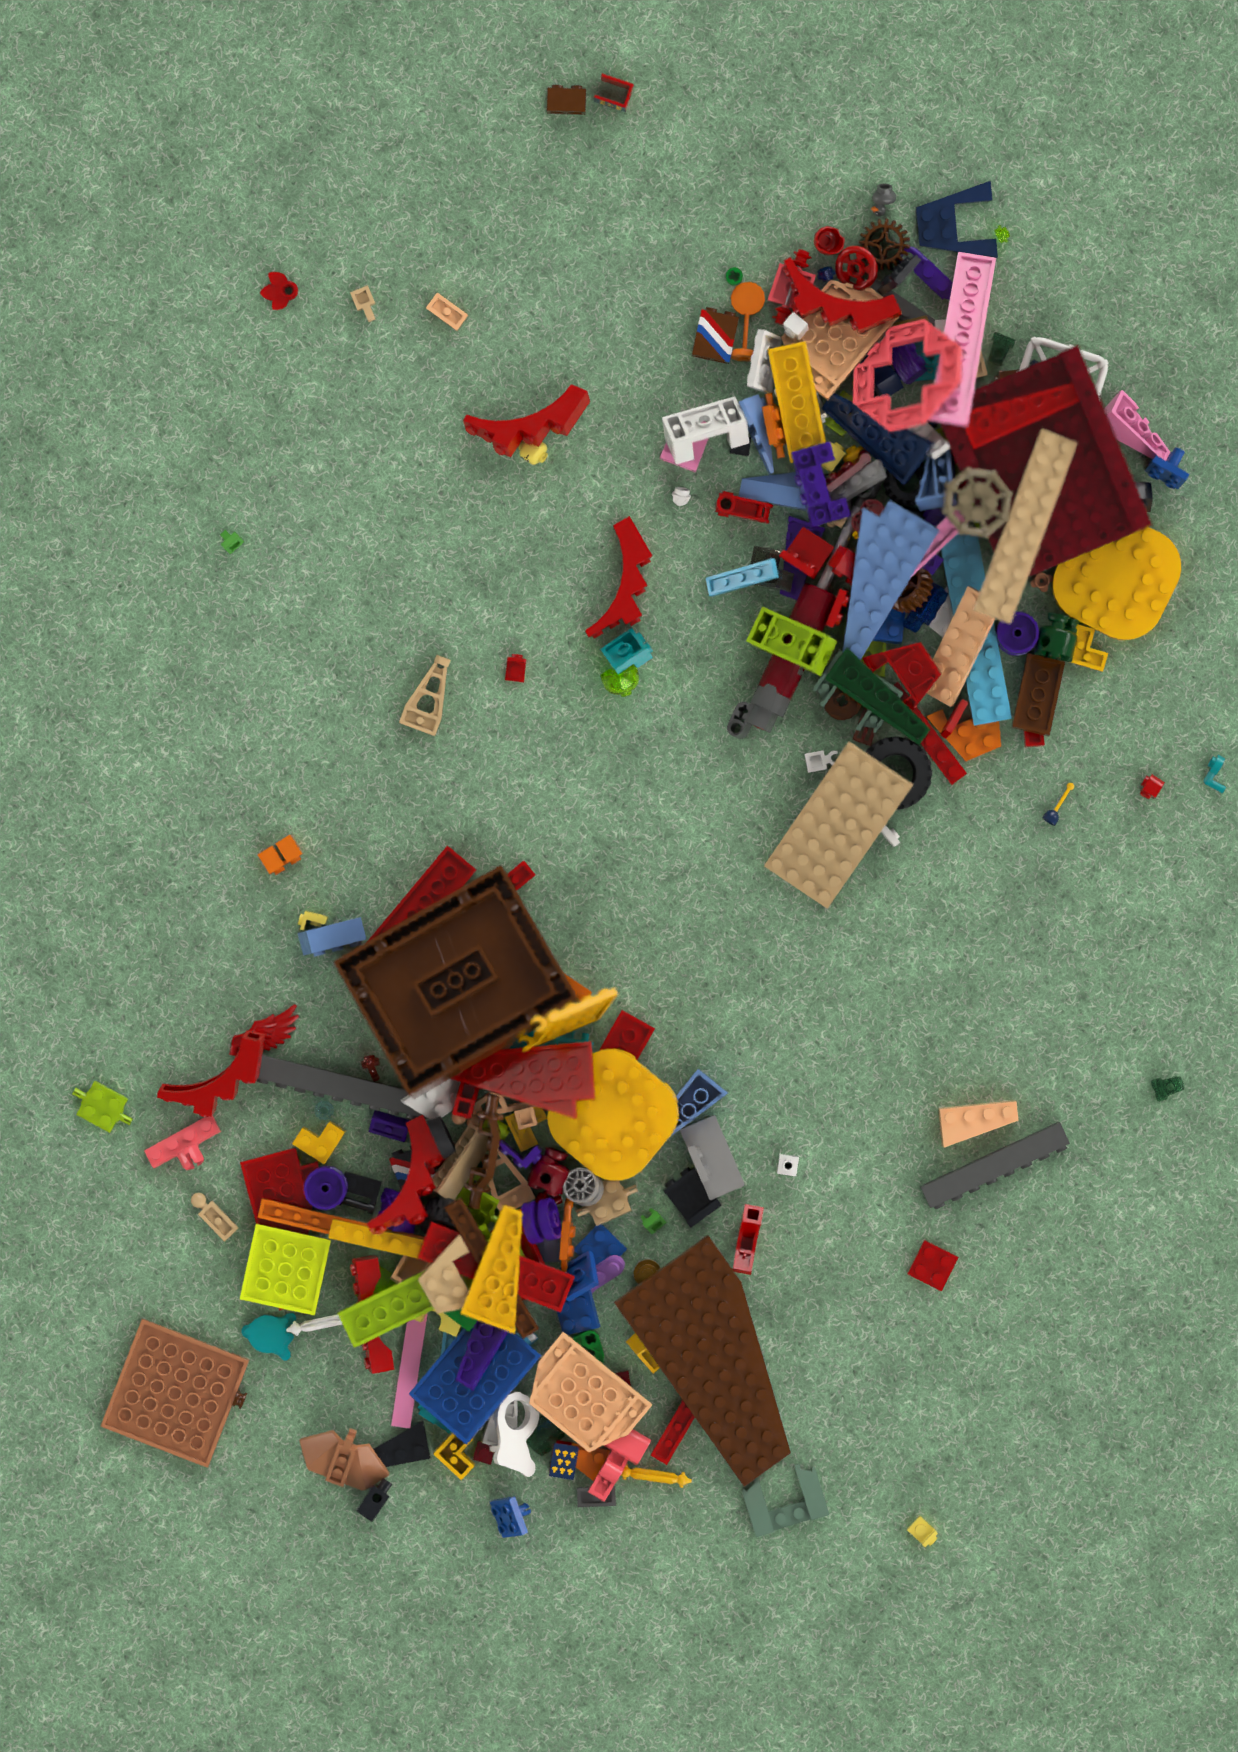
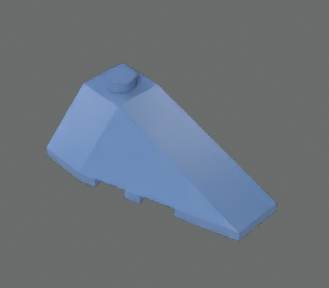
M759 394L739 401L738 404L747 421L748 432L768 474L771 475L774 473L772 451L762 407L767 406L765 399L763 397L760 398Z
M796 472L742 478L739 497L806 511V507L801 504L799 494H802L800 486L797 487L794 480Z

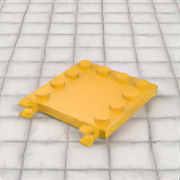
M615 987L610 990L604 988L597 993L598 995L593 997L588 995L577 1004L574 1002L564 1006L563 1010H553L547 1014L546 1018L534 1017L531 1024L538 1022L541 1026L535 1030L536 1032L533 1037L523 1035L519 1038V1043L522 1041L527 1042V1046L522 1049L523 1052L600 1020L618 995Z

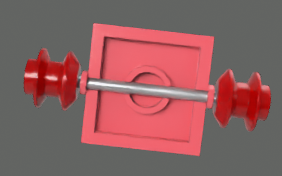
M798 249V252H793L796 255L793 262L803 276L813 284L816 275L802 271V268L809 267L806 262L807 259H812V257L809 256V252ZM780 263L767 301L782 305V307L775 308L778 313L777 316H772V318L775 319L774 323L783 326L788 316L792 314L789 308L792 309L793 298L798 296V294L794 295L790 287L792 281L790 277L786 278L782 269L784 264Z

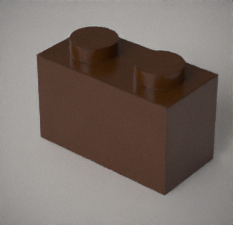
M552 85V88L548 87L547 114L585 115L586 89H582L580 85H572L571 88H563V85Z

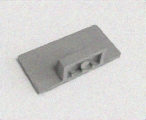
M713 1115L680 1130L710 1200L745 1185L716 1116Z

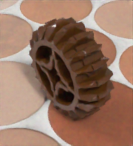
M888 218L885 219L884 224H882L881 219H878L877 226L874 222L870 223L873 227L871 230L867 226L864 228L868 234L861 233L860 236L865 238V241L860 240L858 243L864 245V248L870 251L869 246L878 248L880 250V259L875 258L877 267L879 264L880 270L884 271V265H887V269L890 271L892 263L894 266H897L896 261L898 259L900 262L904 260L901 257L902 255H909L904 249H910L911 246L905 244L910 241V238H903L908 232L906 230L901 231L903 228L901 224L895 227V220L889 225ZM883 230L879 239L871 241L872 236L876 232ZM889 230L899 236L900 243L889 240ZM886 238V242L890 245L883 251L882 246L878 244ZM899 249L895 256L886 260L890 250Z
M923 567L920 568L910 578L892 608L901 613H910L911 610L916 611L918 606L922 607L924 601L928 602L926 598L931 595L930 590L933 589L932 583L934 582L930 572L923 569Z

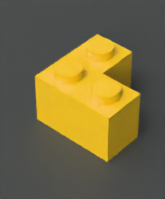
M332 1121L328 1122L320 1136L303 1127L292 1144L322 1164H325L346 1130Z
M452 1432L434 1450L433 1455L460 1480L475 1466V1462L463 1452L468 1444L466 1445Z

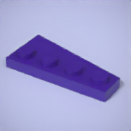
M789 516L785 551H787L802 527H805L820 538L823 537L825 528L820 526L811 527L809 522ZM785 560L782 570L780 595L797 600L808 576Z
M480 1320L472 1327V1334L466 1345L467 1350L462 1358L456 1381L473 1391L508 1333L506 1330Z

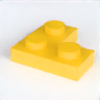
M1078 624L1076 626L1077 642L1073 659L1070 663L1103 672L1108 653L1090 648L1095 629Z
M533 1107L537 1123L547 1119L544 1109ZM515 1113L505 1117L520 1152L538 1144L531 1127L519 1130Z

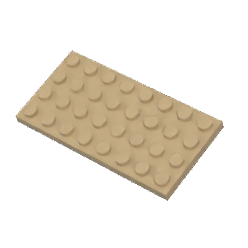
M849 741L764 867L828 909L913 784Z

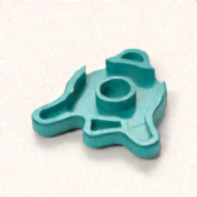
M293 1312L282 1317L262 1315L250 1324L244 1325L241 1333L257 1351L274 1353L286 1361L291 1357L288 1345L294 1339V1335L287 1332L286 1329L296 1321V1315Z

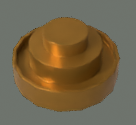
M644 1259L635 1266L634 1279L640 1284L661 1268L654 1260Z

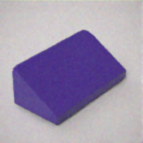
M374 1110L368 1132L405 1143L408 1134L406 1122L411 1120Z

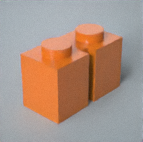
M291 834L275 843L285 861L282 860L274 846L258 854L269 874L274 873L278 875L285 870L284 866L291 863L293 865L301 860L300 856L303 855V852Z

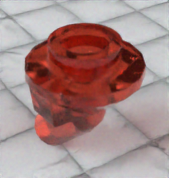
M375 1055L363 1057L364 1060L361 1061L362 1068L368 1069L373 1081H378L380 1077L375 1067L380 1065L379 1058H375Z

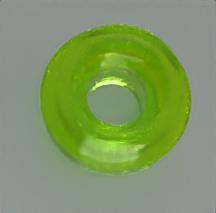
M998 225V228L994 231L999 242H1009L1008 238L1011 236L1007 227Z

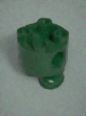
M1048 612V620L1052 622V625L1040 628L1034 654L1055 660L1061 657L1062 661L1072 662L1077 642L1076 626L1079 620Z

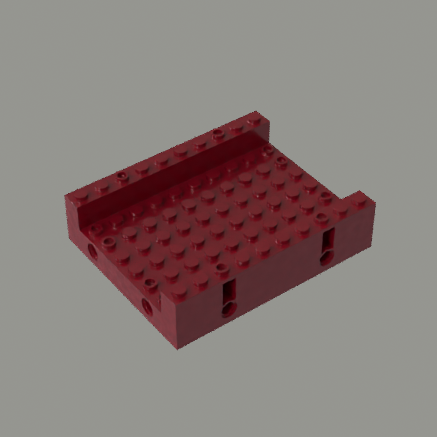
M1078 345L975 389L970 410L1073 383L1080 400L1079 402L975 449L972 448L963 426L940 422L960 472L962 473L966 467L997 471L996 474L1009 491H1012L1010 510L1041 429L1078 443L1028 577L1152 526ZM973 477L974 482L976 483L981 482L985 484V481L987 479L981 477ZM965 479L964 481L967 486L969 483L967 479ZM992 481L989 485L996 495L1000 494V490ZM973 498L974 505L980 508L982 506L980 504L982 502L981 499ZM1003 498L997 499L996 511L998 512L1002 511ZM994 515L985 521L987 527L998 518ZM1005 523L988 537L994 553Z

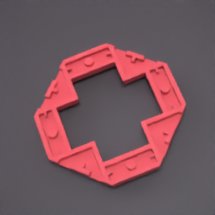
M925 319L890 327L884 333L886 336L880 343H876L867 353L868 357L862 364L859 363L854 368L853 403L889 432L925 424L961 383L962 347ZM924 340V354L926 356L941 353L940 382L922 387V404L891 410V398L888 395L874 397L875 368L892 365L893 347Z

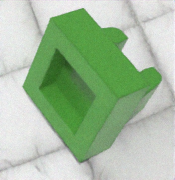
M225 529L220 534L225 540L221 545L229 554L233 553L244 543L236 532L230 535Z
M650 1208L651 1216L646 1218L642 1215L641 1219L644 1227L651 1234H654L667 1222L657 1211Z

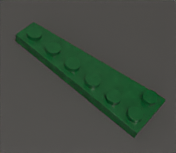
M848 647L825 677L827 681L918 745L921 744L931 730Z

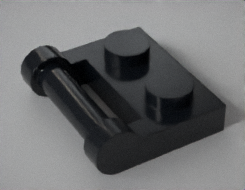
M345 1171L344 1175L348 1183L347 1192L371 1198L370 1204L345 1197L339 1205L343 1204L361 1209L373 1215L382 1181Z

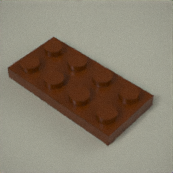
M1030 653L1027 654L1011 728L1044 736L1050 735L1065 666L1064 661Z

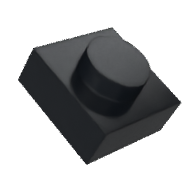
M749 437V444L730 448V454L749 457L751 437Z

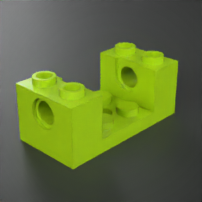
M763 606L746 640L752 646L795 663L818 676H822L837 644V641L830 636ZM791 634L793 638L791 643L785 644V636Z

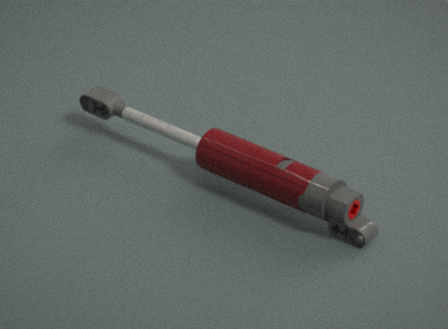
M884 479L868 488V493L862 492L858 494L850 512L851 516L848 517L828 562L839 545L847 548L855 531L851 523L852 517L861 510V506L866 500L876 498ZM826 565L817 586L808 583L803 585L789 616L790 619L822 633L836 600V596L827 591L835 575L831 572L833 568ZM791 634L785 636V644L791 643L793 639ZM772 654L750 704L740 702L735 707L727 725L728 733L737 739H743L748 735L751 726L770 733L777 717H784L805 669ZM741 725L740 732L735 734V727Z

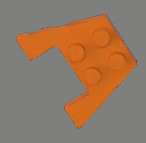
M943 709L926 716L940 733L947 722ZM971 718L956 725L952 734L946 740L965 762L1001 747L999 721L973 726Z

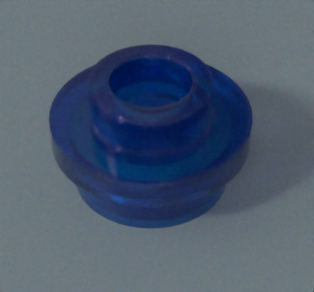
M832 266L823 267L817 271V278L823 282L832 280L836 271L832 269Z

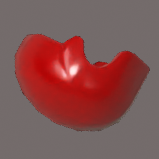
M825 226L815 233L814 246L821 254L827 256L839 253L844 247L845 238L840 235L837 228Z

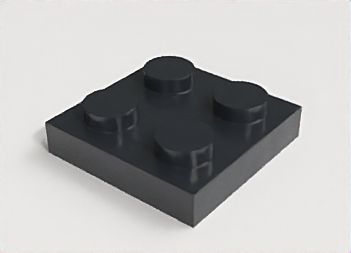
M914 255L911 258L906 257L901 263L898 262L897 266L891 269L892 273L890 276L887 275L881 280L880 283L882 285L877 291L883 296L898 287L921 259Z

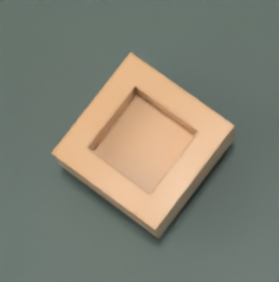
M533 1106L514 1111L519 1130L538 1125Z

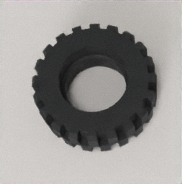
M888 737L875 742L867 749L866 753L879 762L888 756L899 755L907 759L912 766L913 778L911 783L913 786L896 810L908 808L925 796L931 785V762L925 750L917 743L905 737Z

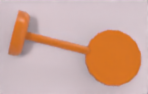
M744 282L737 285L732 291L731 304L735 311L744 315L742 348L734 349L731 353V359L736 361L751 362V356L754 352L752 349H747L749 316L758 313L765 303V294L756 283Z

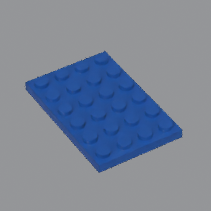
M471 1328L468 1332L466 1329H463L411 1390L409 1395L467 1445L542 1356L516 1333L508 1331L473 1391L456 1381L462 1358L467 1350L466 1345L473 1330Z

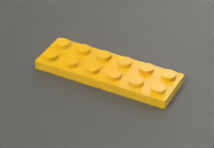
M806 341L768 349L790 463H793L791 452L826 442Z

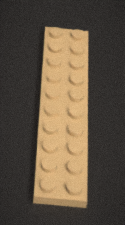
M1044 429L1040 430L1011 507L1010 519L1005 523L973 609L974 611L1011 624L1078 444L1077 442Z

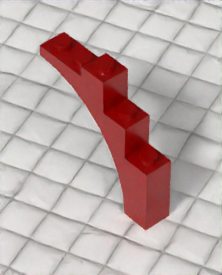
M791 257L784 260L783 272L786 278L790 277L792 281L790 287L794 295L798 294V296L793 298L791 307L796 315L799 314L801 319L822 310L820 312L824 323L828 322L830 327L851 318L849 322L853 331L857 330L858 334H862L901 316V310L893 294L881 299L868 301H853L834 297L810 283L798 270Z
M571 384L563 395L551 405L526 417L494 421L466 415L463 422L466 431L470 435H477L486 442H492L494 451L497 454L506 455L511 458L522 440L528 445L533 444L539 447L550 430L555 434L568 436L590 403V398L587 390Z
M630 516L613 525L623 555V572L620 587L607 612L595 624L585 630L588 638L592 636L595 639L604 634L602 630L607 627L613 629L620 624L619 620L621 619L625 625L630 624V626L641 621L642 613L633 600L632 595L635 594L637 597L646 592L644 588L648 585L637 566L643 567L651 562L650 558L653 555Z
M247 1030L242 1037L235 1059L221 1073L206 1081L191 1085L162 1084L158 1090L157 1098L163 1099L166 1102H178L184 1106L192 1105L194 1106L193 1113L199 1114L202 1117H212L217 1108L218 1097L222 1100H234L238 1093L240 1080L246 1084L257 1081L260 1075L265 1034Z
M424 1115L406 1122L412 1148L408 1177L400 1194L393 1203L379 1216L366 1223L373 1235L382 1234L387 1228L402 1224L405 1219L412 1225L419 1224L425 1220L424 1218L428 1217L419 1196H426L436 1188L428 1167H436L445 1159L436 1146Z

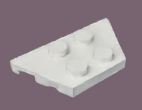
M449 1079L416 1099H412L407 1095L401 1099V1102L424 1115L429 1120L440 1116L442 1118L453 1110L461 1082Z

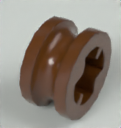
M238 1390L232 1406L237 1405L241 1409L247 1393L242 1394L241 1390Z

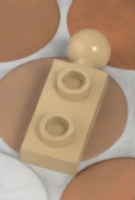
M193 1194L191 1197L192 1205L202 1209L198 1215L225 1242L239 1227L213 1200L207 1204L204 1194Z

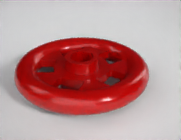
M846 247L839 253L835 263V271L839 281L844 284H853V289L863 291L872 286L876 280L878 273L877 262L872 253L864 247ZM856 253L857 259L851 260L849 255ZM863 258H866L869 263L867 267L862 261ZM843 263L848 264L847 271H843ZM865 272L869 274L866 281L862 278ZM850 276L857 278L856 283L849 280Z

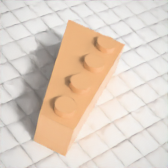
M1015 1100L938 1108L943 1147L1018 1121L1017 1101Z

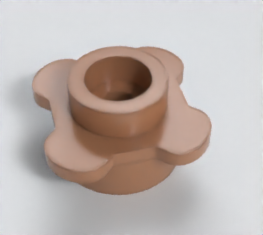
M1043 572L1037 573L1034 580L1030 582V585L1033 588H1039L1041 592H1046L1053 577Z

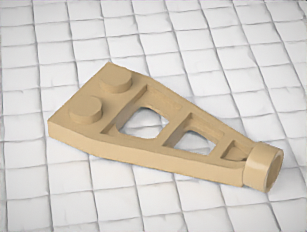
M436 655L434 664L406 703L399 723L436 736L442 719L447 667H449L451 660ZM437 664L443 665L444 667L438 668ZM431 677H437L440 680L437 693L426 689V685ZM423 695H430L434 698L435 704L432 713H426L417 708V703Z

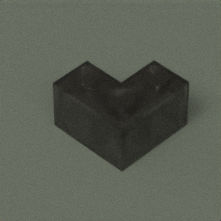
M754 546L750 565L768 559H775L779 578L753 586L791 592L794 573L778 569L781 558L779 556L781 554L780 551Z

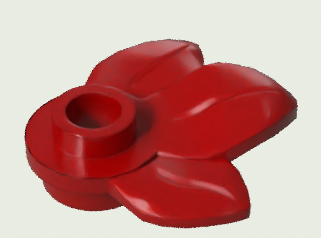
M270 272L268 277L271 284L265 286L260 291V294L265 299L272 301L273 310H281L287 306L289 300L296 298L298 287L294 282L288 281L283 273ZM286 288H292V293L286 294Z

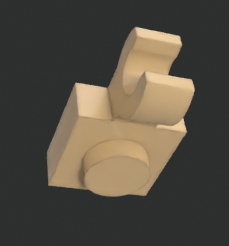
M368 285L350 292L357 311L364 310L368 322L376 320L370 307L375 305V301Z

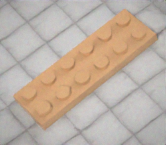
M971 586L967 587L935 653L933 661L942 674L927 692L928 695L950 707L954 706L995 621L994 618L973 610L980 591Z

